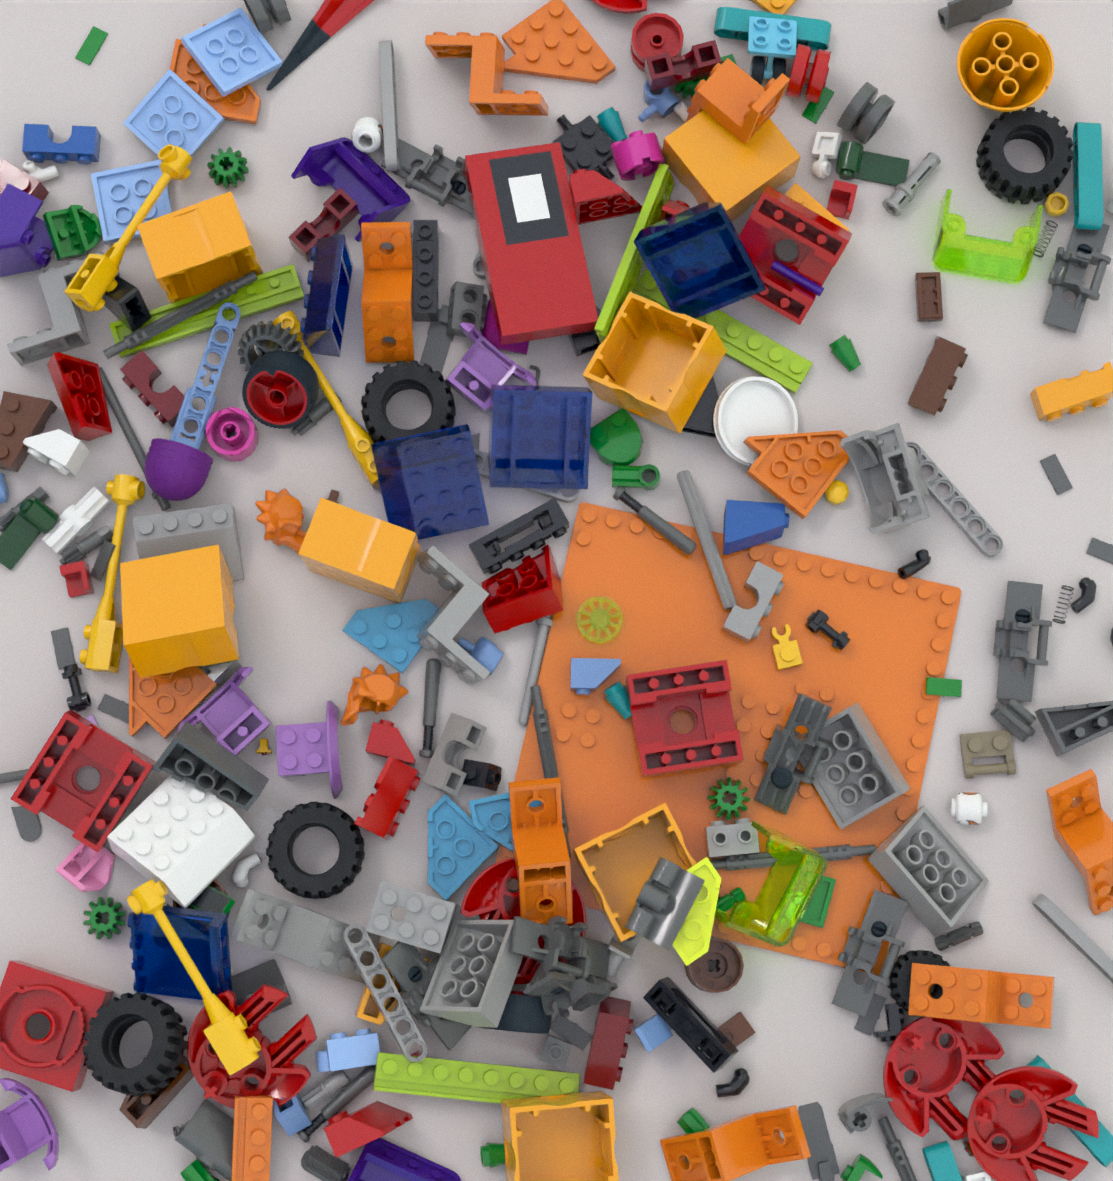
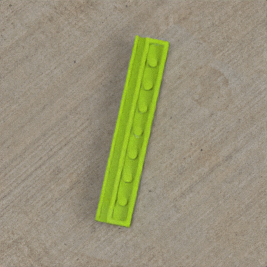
M659 164L597 320L594 329L600 343L608 335L613 320L629 292L633 293L659 227L661 209L670 199L675 182L671 171H668L669 165Z
M294 264L257 275V280L238 289V293L165 330L141 345H137L132 350L129 348L119 353L120 358L213 329L216 326L214 322L217 313L224 303L229 302L237 305L241 313L239 320L305 299ZM208 292L149 310L152 318L141 327H145ZM227 308L222 311L224 319L228 321L235 319L236 315L232 309ZM120 320L109 323L115 344L124 340V336L132 333Z
M646 268L635 285L634 294L654 301L669 311L685 314L714 326L727 350L725 353L727 357L764 378L777 382L794 395L813 364L811 361Z
M377 1052L373 1090L501 1104V1100L578 1093L580 1073L425 1057L419 1062H412L407 1060L402 1054Z

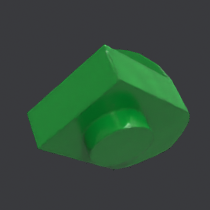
M859 1154L851 1166L846 1165L840 1178L843 1179L842 1181H859L865 1169L881 1179L883 1176L870 1159Z

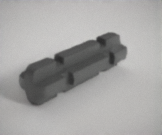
M974 922L969 924V927L964 926L946 933L947 936L941 935L936 937L934 941L937 949L942 951L949 948V945L955 946L971 939L972 936L982 935L984 931L980 922Z

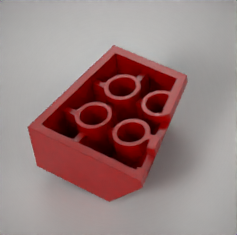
M579 169L569 175V187L578 225L641 212L642 205L622 187L598 172Z
M60 352L53 353L47 363V367L74 437L84 441H91L111 434L112 428L99 365Z
M549 544L542 547L543 552L531 558L528 555L521 559L523 563L516 568H506L481 582L482 588L489 593L483 601V613L494 634L508 631L513 627L531 623L539 618L563 611L561 580Z
M389 756L374 785L377 792L375 794L371 793L368 796L363 809L365 815L363 818L358 816L354 824L388 840L389 836L394 837L400 825L396 821L400 813L405 814L409 807L410 800L407 798L411 790L416 791L421 781V778L418 777L420 772Z
M376 1101L348 1114L347 1110H344L327 1120L329 1124L323 1129L337 1158L388 1134L395 1128L413 1119V1117L408 1112Z

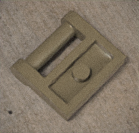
M1009 730L959 735L965 779L974 778V775L1016 774L1011 732ZM1004 756L1005 763L974 766L972 764V759Z

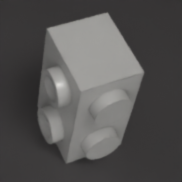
M750 818L735 819V824L725 825V821L710 822V827H705L708 858L760 853L757 823H750Z

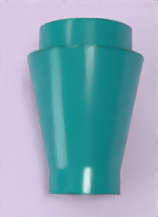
M613 107L606 109L597 116L599 126L614 143L628 138L619 112L615 111Z
M619 681L603 691L606 695L605 699L624 720L631 716L626 685L623 686Z

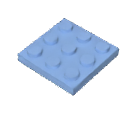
M241 7L182 37L181 43L222 97L280 68L282 65V60Z
M169 69L123 124L157 155L164 146L172 144L187 151L192 158L225 118L177 74Z
M161 160L91 173L105 244L118 242L161 177L162 172L159 169ZM168 186L165 187L142 223L173 212ZM139 230L136 231L132 239L141 237Z

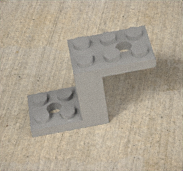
M98 252L94 254L103 255L104 253ZM72 260L67 263V266L60 268L51 267L44 270L42 274H38L54 329H42L37 332V335L17 337L12 343L7 344L10 354L21 366L50 357L56 352L62 353L90 344L80 308L64 292L85 260Z
M432 545L417 557L416 560L420 563L419 567L429 575L432 573L438 578L437 582L445 590L453 592L416 637L420 639L419 643L423 648L430 652L433 650L439 655L438 660L448 668L450 666L458 672L457 676L463 682L474 684L484 680L490 672L452 639L483 603L489 593Z
M381 881L366 931L441 954L454 920H479L480 916L476 915L468 918L460 913L461 905ZM401 906L405 909L406 916L402 921H395L392 918L391 912L393 908Z
M251 889L247 890L230 938L273 951L312 968L364 983L342 938L344 929L350 924ZM261 915H263V920L260 923V925H258V919ZM357 928L349 931V941L352 943L360 941L361 932ZM367 932L375 948H377L381 936ZM364 951L360 955V962L364 966H369L373 955L369 951Z

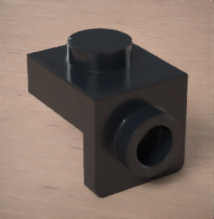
M464 759L462 771L467 773L463 785L497 791L501 781V767L491 763Z
M896 1003L884 1004L888 1030L873 1031V1036L876 1038L880 1037L881 1042L894 1041L895 1036L902 1031L901 1024H904L903 1009L899 1008Z

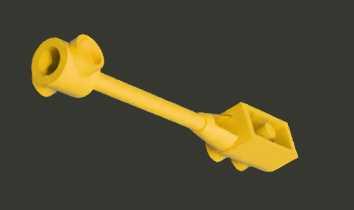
M169 144L159 151L158 158L162 161L159 169L162 175L118 242L112 245L103 255L89 254L64 291L81 309L92 312L93 310L98 311L104 306L105 301L102 297L105 292L114 290L118 284L114 278L119 272L118 269L125 253V248L138 230L137 225L144 221L170 180H184L190 175L191 170L188 166L192 158L184 149Z
M287 311L278 316L273 321L274 326L281 322V328L286 329L290 327L289 333L291 335L297 334L295 341L302 342L300 349L304 350L303 358L316 371L319 386L340 419L347 440V446L373 489L393 478L392 470L371 436L351 415H348L303 342L302 338L306 331L295 313Z
M116 474L114 481L109 480L106 485L107 494L112 495L111 500L118 505L112 543L116 546L108 563L104 595L100 600L91 625L84 627L83 636L84 639L89 640L88 648L82 649L80 652V663L85 664L84 669L117 674L123 643V624L115 621V599L113 598L127 507L135 504L136 500H142L145 494V484L143 481H139L137 477Z
M152 878L131 891V895L127 897L130 908L135 914L142 912L143 914H152L201 994L212 1023L203 1032L229 1075L259 1058L257 1052L261 1050V1046L254 1036L249 1039L244 1032V1029L248 1028L245 1018L241 1014L235 1017L234 1013L214 993L212 994L163 912L162 908L166 902L164 895L168 894L165 884L161 880L155 883Z

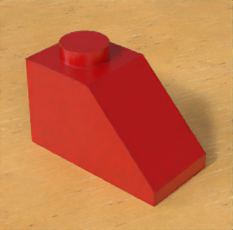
M380 719L379 723L373 722L365 751L369 754L385 758L391 756L403 763L415 765L416 760L401 733L394 727L395 723Z

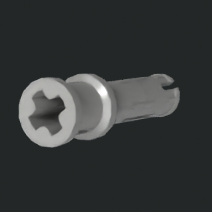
M929 152L906 181L895 187V192L889 199H884L882 205L887 212L893 216H899L905 204L914 199V192L937 165L941 163V159L935 153Z

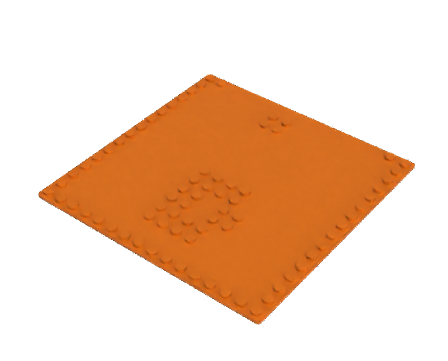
M585 502L580 503L561 580L563 611L553 615V626L550 627L537 685H540L544 709H547L568 821L569 832L567 835L571 852V879L577 886L585 907L602 911L573 855L574 849L607 832L624 827L634 818L666 803L682 834L687 851L696 863L707 857L705 827H710V822L725 821V825L735 824V819L750 818V823H757L760 853L850 844L851 847L875 844L877 849L886 838L917 811L940 699L939 695H926V677L944 678L961 597V589L914 577L902 579L897 573L765 543L724 555L723 534L711 531L737 606L740 608L751 609L757 604L755 593L744 587L757 561L783 574L781 581L784 585L778 596L773 594L769 602L773 604V607L767 618L761 617L758 624L762 628L757 638H751L746 643L721 630L732 608L727 610L723 608L695 527L668 522L696 543L694 552L691 555H686L637 516V514ZM818 609L823 611L829 617V620L826 622L839 634L843 631L848 634L847 637L851 640L842 651L838 648H833L831 645L834 641L820 630L817 634H814L807 629L805 624L812 612H816ZM788 624L791 629L789 641L797 640L803 664L777 670L772 645L778 644V641L773 639L771 630L773 627H776L777 634L782 636L785 634L784 625ZM571 658L621 659L620 668L596 691H590V695H575V691H570ZM727 660L732 687L729 693L735 729H739L744 760L737 764L641 778L632 717L630 716L624 720L605 699L606 695L603 691L619 681L623 686L626 685V676L630 674ZM799 693L831 706L832 709L827 720L846 708L859 703L911 788L841 830L813 783L808 784L800 781L786 815L754 800L768 766V763L763 760L765 750L769 746L776 725L780 724L783 726L782 729H784ZM533 703L514 782L545 779L532 714L534 711ZM680 710L671 716L670 724L675 732L686 734L693 729L694 718L689 712ZM800 725L796 727L795 732L797 731L803 735L808 732V729ZM798 760L797 769L804 772V768ZM728 777L732 778V786L735 785L737 780H740L741 785L738 789L748 788V791L742 794V797H750L749 802H741L748 808L747 811L744 812L737 808L740 813L739 818H736L731 811L730 820L725 819L726 812L724 811L719 818L716 817L719 808L709 809V806L716 802L707 800L708 795H716L710 790V787L715 786L720 789L717 784L719 779L726 786ZM725 792L723 794L725 795V797L722 799L723 802H729L730 805H733L734 802H732V800L735 799L734 795H728L727 792ZM499 844L495 863L514 857L512 851ZM871 855L853 856L852 859L743 870L726 871V869H717L716 871L721 877L718 899L726 894L730 895V892L735 888H741L746 899L739 904L735 903L734 907L721 915H715L711 937L845 968L847 963L837 960L840 952L843 953L850 935L847 933L849 926L860 930L874 890L898 899L899 895L870 863L868 858ZM715 857V858H708V859H709V860L725 859V857ZM811 872L836 879L823 928L799 921V926L796 928L786 927L784 905L788 892L800 890L804 899ZM515 878L509 879L506 884L507 889L515 891L519 886ZM796 904L798 918L800 915L802 904ZM886 940L882 942L872 969V973L876 975L880 974L887 956L890 942ZM862 969L857 970V971H861V972L867 973L865 970H862Z

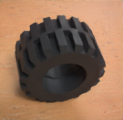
M916 950L906 952V954L898 957L889 977L891 982L888 988L891 990V998L895 999L899 1007H902L907 1012L909 1011L910 990L907 980L912 970V963L950 966L947 961L942 959V956L928 950ZM935 984L931 995L933 998L939 999L943 994V989L939 984Z

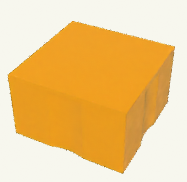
M704 110L665 137L662 150L666 161L665 164L669 165V169L680 183L693 194L699 207L711 214L712 218H715L714 225L719 231L743 215L751 205L758 201L767 186L777 190L795 176L801 158L770 118L744 144Z
M231 191L137 225L156 279L161 288L165 290L170 303L211 291L227 283V281H234L251 271H254L256 276L263 274L247 228Z
M629 292L613 320L608 335L598 346L582 376L599 399L680 434L727 350L714 326L685 314L669 311L654 301Z
M320 498L298 554L309 571L398 604L403 600L417 564L416 559L422 550L417 542L418 538L415 532Z
M219 544L120 563L123 643L140 678L175 672L191 666H207L239 659L237 630L233 620L235 608L233 578Z
M666 803L634 818L618 830L607 832L575 848L573 852L619 944L637 935V933L624 926L637 903L636 899L641 889L650 878L659 858H665L686 871L697 864L687 851L682 834Z
M603 1091L501 1100L506 1181H619L618 1166L614 1154L616 1134L612 1097Z

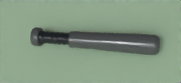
M620 486L613 495L615 500H621L637 512V516L686 555H691L696 549L694 541L647 506H643L633 499V497L625 492L626 489Z
M435 658L427 660L425 673L423 748L420 750L419 756L432 758L434 753L432 751L433 728L436 725L441 662Z
M370 1065L365 1068L321 1110V1113L312 1120L310 1126L297 1132L301 1140L305 1143L310 1140L309 1136L369 1087L374 1082L376 1066Z

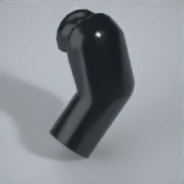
M926 549L918 550L915 553L916 560L898 569L899 577L906 579L929 565L931 561L929 552Z
M1084 577L1079 581V587L1082 589L1081 597L1070 604V607L1076 614L1080 613L1095 600L1097 586L1094 580H1090L1088 577Z
M738 1068L734 1072V1078L731 1083L716 1085L717 1098L741 1094L749 1084L750 1077L747 1070Z

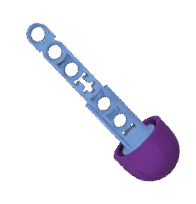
M224 303L217 313L214 322L216 326L210 333L192 388H187L170 440L155 438L151 441L144 467L145 478L149 487L164 499L171 501L189 499L201 490L208 478L213 459L199 449L206 432L207 422L211 417L217 399L213 395L234 336L233 332H235L240 319V309L234 303ZM224 309H232L236 315L235 319L232 321L224 319L222 316ZM217 331L226 332L228 341L225 343L217 342L215 333ZM210 353L218 354L221 359L220 363L215 366L209 364L207 355ZM208 370L217 371V374L212 372L209 381L213 384L203 387V382L200 379L205 378ZM194 398L204 400L205 408L198 411L192 407L191 403ZM191 420L197 424L198 429L195 433L186 432L184 429L186 421Z

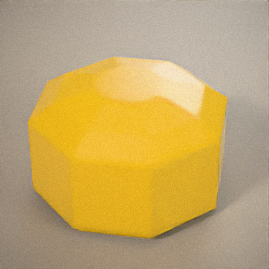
M1059 192L1050 194L1044 203L1046 213L1055 218L1064 215L1069 206L1066 195Z
M840 480L833 481L824 492L827 502L833 505L844 503L849 494L847 484Z

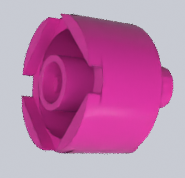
M642 130L634 131L629 134L628 139L617 141L610 145L618 173L623 181L636 180L634 175L642 174L643 178L656 173L659 164L666 163L655 132L643 134Z
M228 407L227 409L218 410L212 414L207 422L206 436L208 443L222 459L243 461L255 450L258 443V430L251 417L242 409ZM229 432H230V433H234V432L237 433L235 437H234V436H231V437L229 438V436H228V433H229Z

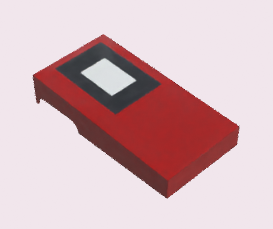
M560 142L465 155L463 175H465L476 224V235L500 345L595 331L594 328L598 315Z

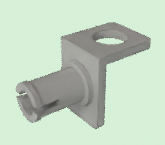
M637 934L634 939L626 940L620 944L615 935H613L608 949L612 950L609 954V975L616 976L624 959H631L641 935Z

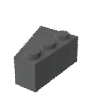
M1113 701L1041 708L1035 711L1056 756L1065 754L1113 731Z

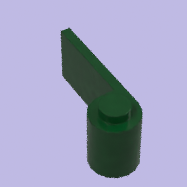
M845 141L840 144L835 172L841 179H859L895 187L906 181L910 160L863 151L864 146L856 142Z
M35 496L32 498L27 497L19 506L20 511L0 535V563L9 570L13 569L41 532H48L58 520L59 514Z

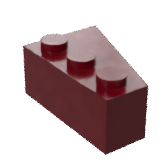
M608 996L600 1002L583 1084L613 1090L615 1081L620 1082L623 1067L619 1066L620 1058H626L628 1043H625L624 1040L626 1034L631 1035L634 1019H629L631 1001Z

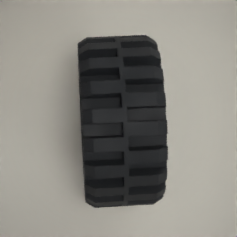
M1027 107L1025 111L1021 109L1013 111L1011 114L1010 112H1004L990 124L978 146L976 165L978 168H981L978 173L981 180L986 179V188L989 191L994 189L997 192L995 194L996 197L1000 199L1002 196L1007 197V202L1015 204L1016 200H1020L1021 205L1029 204L1032 199L1036 203L1042 201L1045 196L1048 197L1054 193L1056 188L1059 187L1070 170V162L1073 159L1074 152L1070 150L1073 146L1072 139L1070 137L1066 138L1068 130L1065 126H1059L1060 120L1057 117L1050 118L1047 116L1048 112L1043 109L1040 112H1036L1035 107ZM1015 139L1033 142L1044 155L1045 167L1041 171L1034 173H1025L1015 169L1009 164L1004 155V145Z
M403 360L397 361V366L391 367L390 364L384 366V371L381 374L376 372L372 376L373 381L367 383L365 387L366 393L362 396L361 400L362 418L372 440L375 443L377 442L382 450L385 452L389 450L392 452V455L397 457L403 454L406 455V458H414V454L424 456L428 454L427 451L430 449L435 451L440 447L439 443L442 440H447L449 431L453 429L455 423L456 408L449 383L443 379V375L438 370L433 371L432 366L426 363L421 366L418 361L411 360L410 364H404ZM403 390H418L427 395L431 402L432 411L429 419L415 429L405 430L393 426L386 416V405L390 398Z
M316 801L296 805L292 810L284 812L282 814L283 817L279 821L276 820L273 825L274 829L272 833H269L267 839L269 845L266 848V856L269 858L268 866L275 875L274 878L287 891L304 898L324 899L341 893L343 889L354 882V878L362 869V861L365 858V843L359 826L354 824L355 822L350 815L332 804ZM310 827L328 829L335 835L339 843L340 851L337 862L330 870L322 874L304 872L297 866L293 858L292 850L295 839L302 831Z
M144 993L121 994V999L113 997L108 1000L109 1005L107 1007L102 1005L96 1011L98 1013L97 1017H92L88 1024L91 1025V1028L84 1035V1040H87V1046H83V1055L89 1058L85 1063L87 1068L93 1071L92 1076L94 1079L102 1082V1086L133 1096H143L145 1093L151 1095L158 1091L157 1087L165 1088L169 1085L170 1081L168 1079L170 1077L176 1078L180 1071L177 1068L180 1063L184 1064L186 1059L183 1056V1051L188 1049V1041L184 1040V1036L188 1034L186 1026L181 1025L183 1022L182 1017L179 1013L174 1012L175 1008L170 1004ZM147 1021L153 1034L151 1050L139 1065L126 1068L119 1054L121 1039L127 1029L133 1024Z

